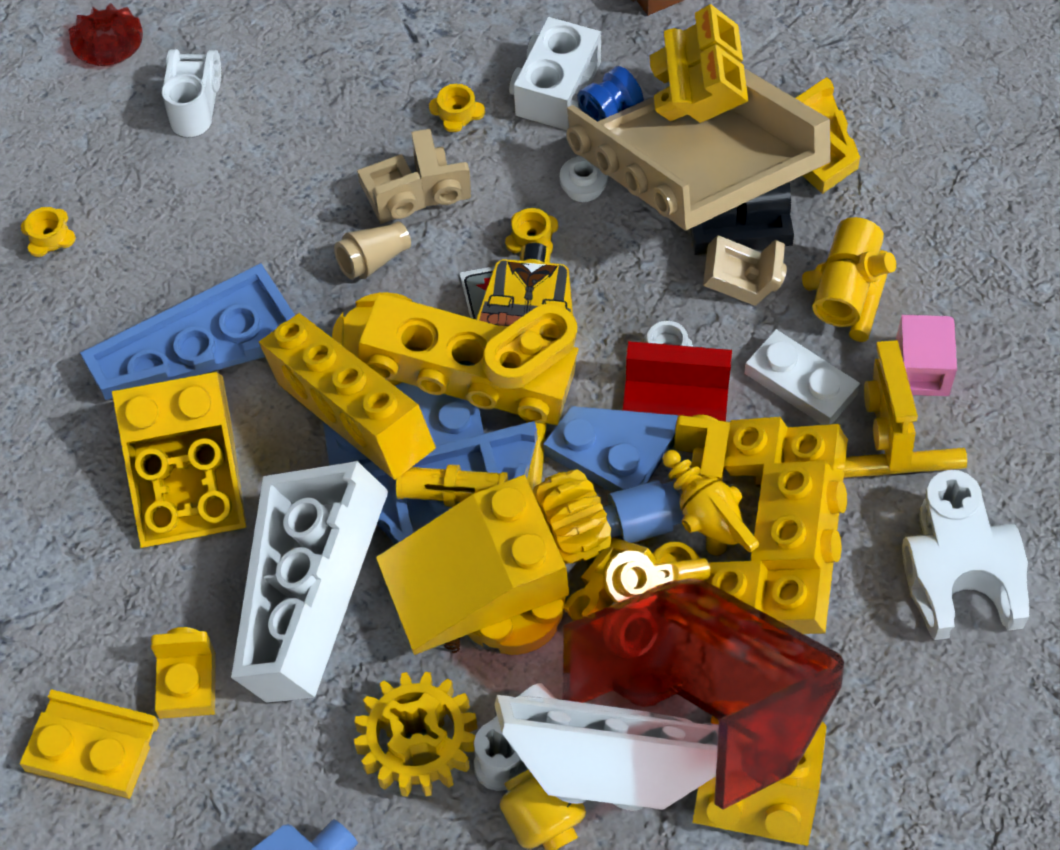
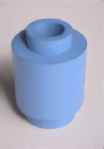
M659 480L609 493V505L603 506V509L607 513L606 518L611 527V538L618 536L620 540L634 543L673 532V526L682 524V519L684 518L680 509L679 493L673 488L674 483L661 484Z

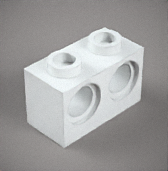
M548 17L540 34L534 33L530 39L527 49V60L523 68L517 67L512 75L509 92L511 95H514L515 116L567 130L569 128L567 107L574 105L579 109L577 94L592 82L600 66L601 31Z

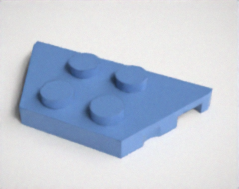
M535 421L436 445L435 450L412 467L446 469L448 464L460 465L462 471L507 472L508 481L524 474L527 478L538 438ZM373 462L361 464L388 490L377 525L394 544L402 541L452 508L445 507L444 501L409 498L397 499L396 479H392Z

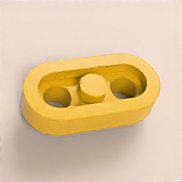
M554 304L540 305L525 314L488 341L483 358V370L486 377L493 384L506 389L519 388L532 381L572 351L577 335L575 317L566 308ZM548 334L553 335L557 339L554 341H547L543 339L541 336ZM510 362L515 364L517 368H506L502 364Z

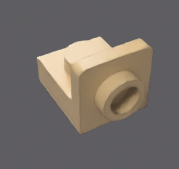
M431 129L411 132L416 172L422 180L425 207L438 204L450 205L460 200L470 199L471 185L468 163L462 162L447 165L444 148L434 147Z

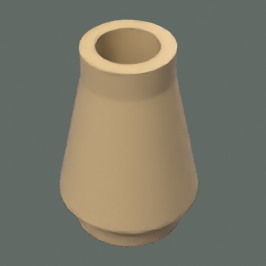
M400 221L386 226L345 233L342 240L335 243L334 252L342 272L349 279H354L358 276L366 279L399 253L411 247V238L406 227Z

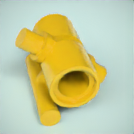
M851 217L840 221L827 261L819 263L814 270L804 272L802 283L808 291L817 289L812 305L816 317L833 326H851L849 331L850 338L858 342H865L869 339L887 275L896 270L897 264L891 252L881 250L884 240V233L881 228L867 219Z

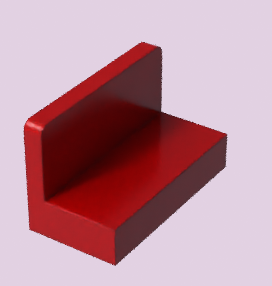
M628 341L626 383L622 411L689 417L708 415L718 421L726 422L732 350Z

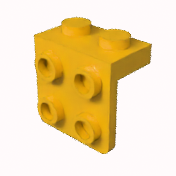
M720 701L715 703L711 723L724 726L738 754L733 766L698 787L692 823L808 846L820 788L826 724L821 720L810 718L802 713L772 711L757 708L745 702L731 703Z

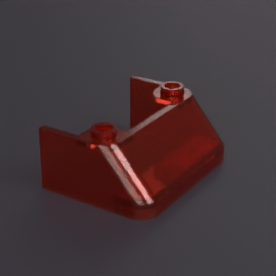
M687 578L669 581L647 590L645 593L635 595L563 626L562 700L585 703L613 690L637 706L649 707L677 694L719 720L714 804L723 810L784 779L795 771L843 684L844 660L839 653L718 587L699 579Z

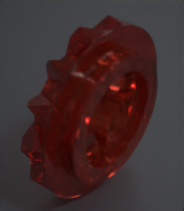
M112 3L105 10L100 11L92 6L90 15H77L76 26L69 28L70 46L76 57L87 64L109 66L120 63L131 57L142 43L143 30L139 17H134L128 7L117 10ZM111 28L113 29L114 35H108L106 33H103L98 37L96 32L99 30L107 32Z

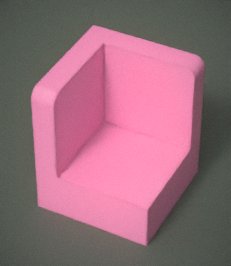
M902 315L896 340L899 343L912 395L949 396L957 372L954 318L951 316Z

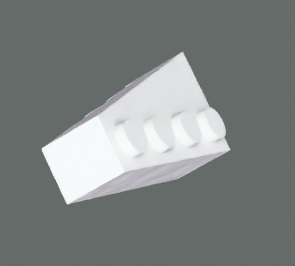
M358 461L263 476L231 678L266 703L315 698L388 494V490Z

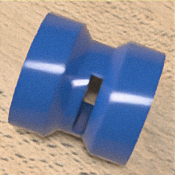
M616 66L605 73L602 82L599 84L590 83L577 94L581 111L597 122L644 101L643 93L637 80L627 69L621 66Z

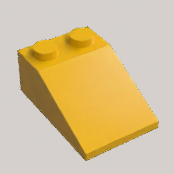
M525 474L472 494L376 557L414 655L569 595L566 565Z

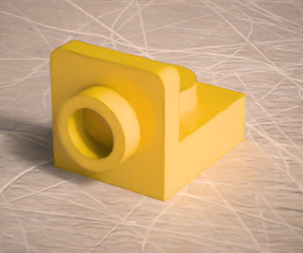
M680 415L677 417L675 449L693 453L691 468L698 466L701 469L699 476H713L723 481L730 422L718 421L708 415H694L692 417Z
M178 627L169 630L167 634L152 635L151 649L156 657L155 711L159 719L215 715L216 652L207 632L198 631L190 627Z

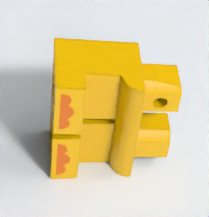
M711 4L695 12L696 24L683 31L677 28L665 30V47L649 55L650 68L654 76L663 83L669 82L670 84L669 87L653 95L656 112L669 121L688 114L699 123H702L748 102L744 65L741 63L743 56L739 26Z

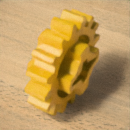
M404 672L401 673V686L393 688L384 680L380 683L383 697L378 700L374 697L366 696L363 699L369 716H355L356 730L363 735L355 738L354 744L357 754L366 755L361 760L366 774H372L379 770L377 778L382 789L385 790L394 781H398L403 797H408L413 785H421L425 796H432V782L439 779L442 784L450 788L454 785L451 774L453 768L464 772L469 770V759L464 752H474L476 735L470 732L478 729L476 713L467 712L470 705L466 693L452 698L454 693L453 683L448 678L438 687L433 686L431 672H424L420 683H412L408 673ZM446 714L454 725L452 739L448 738L447 731L442 729V726L445 724L444 717ZM381 728L391 738L387 744L388 751L386 754L379 745ZM422 729H425L427 733L424 736L420 734ZM408 732L413 734L410 739L406 736Z

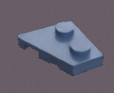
M571 406L544 442V455L570 470H580L586 475L588 480L611 493L645 484L662 463L663 454L671 450L675 444L678 415Z

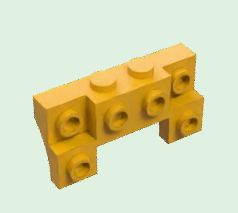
M781 417L730 421L724 461L725 469L730 476H762L754 537L759 542V547L752 551L751 561L709 562L710 577L706 581L702 613L709 621L758 624L791 634H825L834 562H839L842 551L841 538L838 532L839 513H844L847 507V491L843 479L848 439L839 424L787 427Z

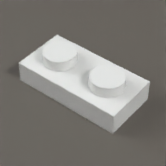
M777 329L745 365L744 374L822 425L833 424L858 395L860 388L858 381Z

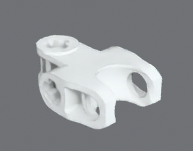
M946 470L938 473L931 479L926 490V498L919 511V521L922 526L923 535L905 537L902 544L903 564L910 595L917 605L933 640L950 638V631L955 627V610L952 595L962 590H976L986 594L994 602L1002 625L1006 627L1007 631L1023 629L1029 618L1027 590L1028 561L1018 528L1013 523L990 526L981 489L977 481L969 474L959 470Z

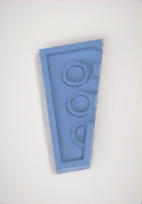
M260 263L80 352L105 400L113 398L112 391L201 375L264 358L265 355L259 341L273 332L280 324L291 319L295 314Z

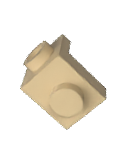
M402 154L357 170L359 183L380 224L394 219L406 218L415 211L425 208L422 180L417 172H411Z
M717 235L708 244L703 286L756 306L772 291H777L785 279L787 266L783 263L785 244L774 240L767 248L759 252Z

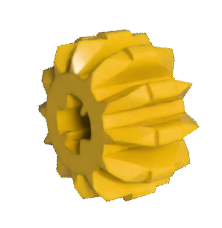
M578 469L559 472L545 478L544 482L534 486L533 494L564 563L572 564L582 560H589L598 556L599 552L610 547L611 527L606 518L607 513L603 509L600 497L597 496L592 482L587 480L584 473Z

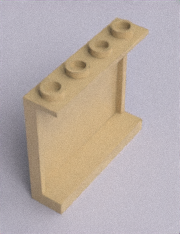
M744 68L748 102L702 123H699L688 114L673 121L667 120L656 112L654 97L598 122L574 105L567 107L569 128L566 135L568 143L575 154L585 158L599 168L603 174L613 178L627 188L631 194L641 198L655 208L662 216L669 218L686 231L830 163V119Z

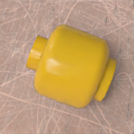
M529 769L504 783L508 792L500 799V809L522 847L532 849L543 845L545 850H557L579 838L573 827L579 824L586 815L583 803H568L558 799L556 796L548 795Z

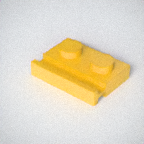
M898 340L880 341L876 343L879 359H875L873 380L865 381L864 384L867 412H875L876 415L873 422L874 444L876 450L885 451L889 471L911 470L916 433L913 422L917 421L918 414Z
M51 689L48 695L50 701L45 712H41L19 763L25 772L130 799L150 750L149 742L153 732H157L159 727L157 718L154 715Z

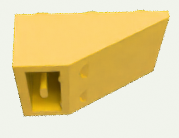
M218 372L112 391L140 547H150L247 528L233 429L223 376Z

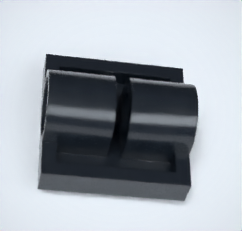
M790 182L690 228L694 255L707 254L708 244L717 235L751 249H765L774 240L784 243L785 246H793L794 230L790 215Z

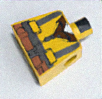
M540 243L524 245L521 249L520 261L502 259L496 263L477 320L507 328L534 308L545 304L562 306L573 315L569 268L564 264L550 263L551 251L547 246ZM548 334L541 336L552 341L557 339L553 335Z

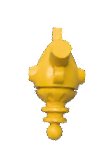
M676 450L666 451L663 454L662 460L667 468H672L668 477L671 480L676 479L673 484L675 490H682L680 509L684 516L682 525L689 533L699 532L706 536V550L712 555L723 554L727 549V544L735 545L739 543L748 552L758 548L759 542L742 522L738 505L742 499V494L735 486L729 487L723 481L713 476H699L701 469L698 466L691 468L692 462L689 459L681 462V456Z

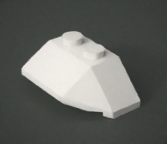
M497 695L494 705L503 736L545 792L568 803L578 804L590 800L613 803L619 808L630 811H637L643 807L664 810L733 766L738 754L723 725L712 723L699 724L686 718L654 712L545 697Z

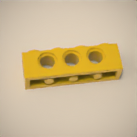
M378 292L359 341V359L388 381L396 380L414 385L432 395L446 394L464 399L481 409L495 408L517 414L528 422H545L557 426L574 376L579 348L573 347L568 355L526 385L515 389L502 388L493 384L486 377L483 370V358L488 341L503 331L505 327ZM420 347L425 350L416 352L409 350V348ZM470 361L475 365L465 366L459 364L458 362ZM510 362L502 364L506 368H517L515 364Z
M301 313L283 322L273 332L259 341L278 385L392 479H397L436 449L419 404Z

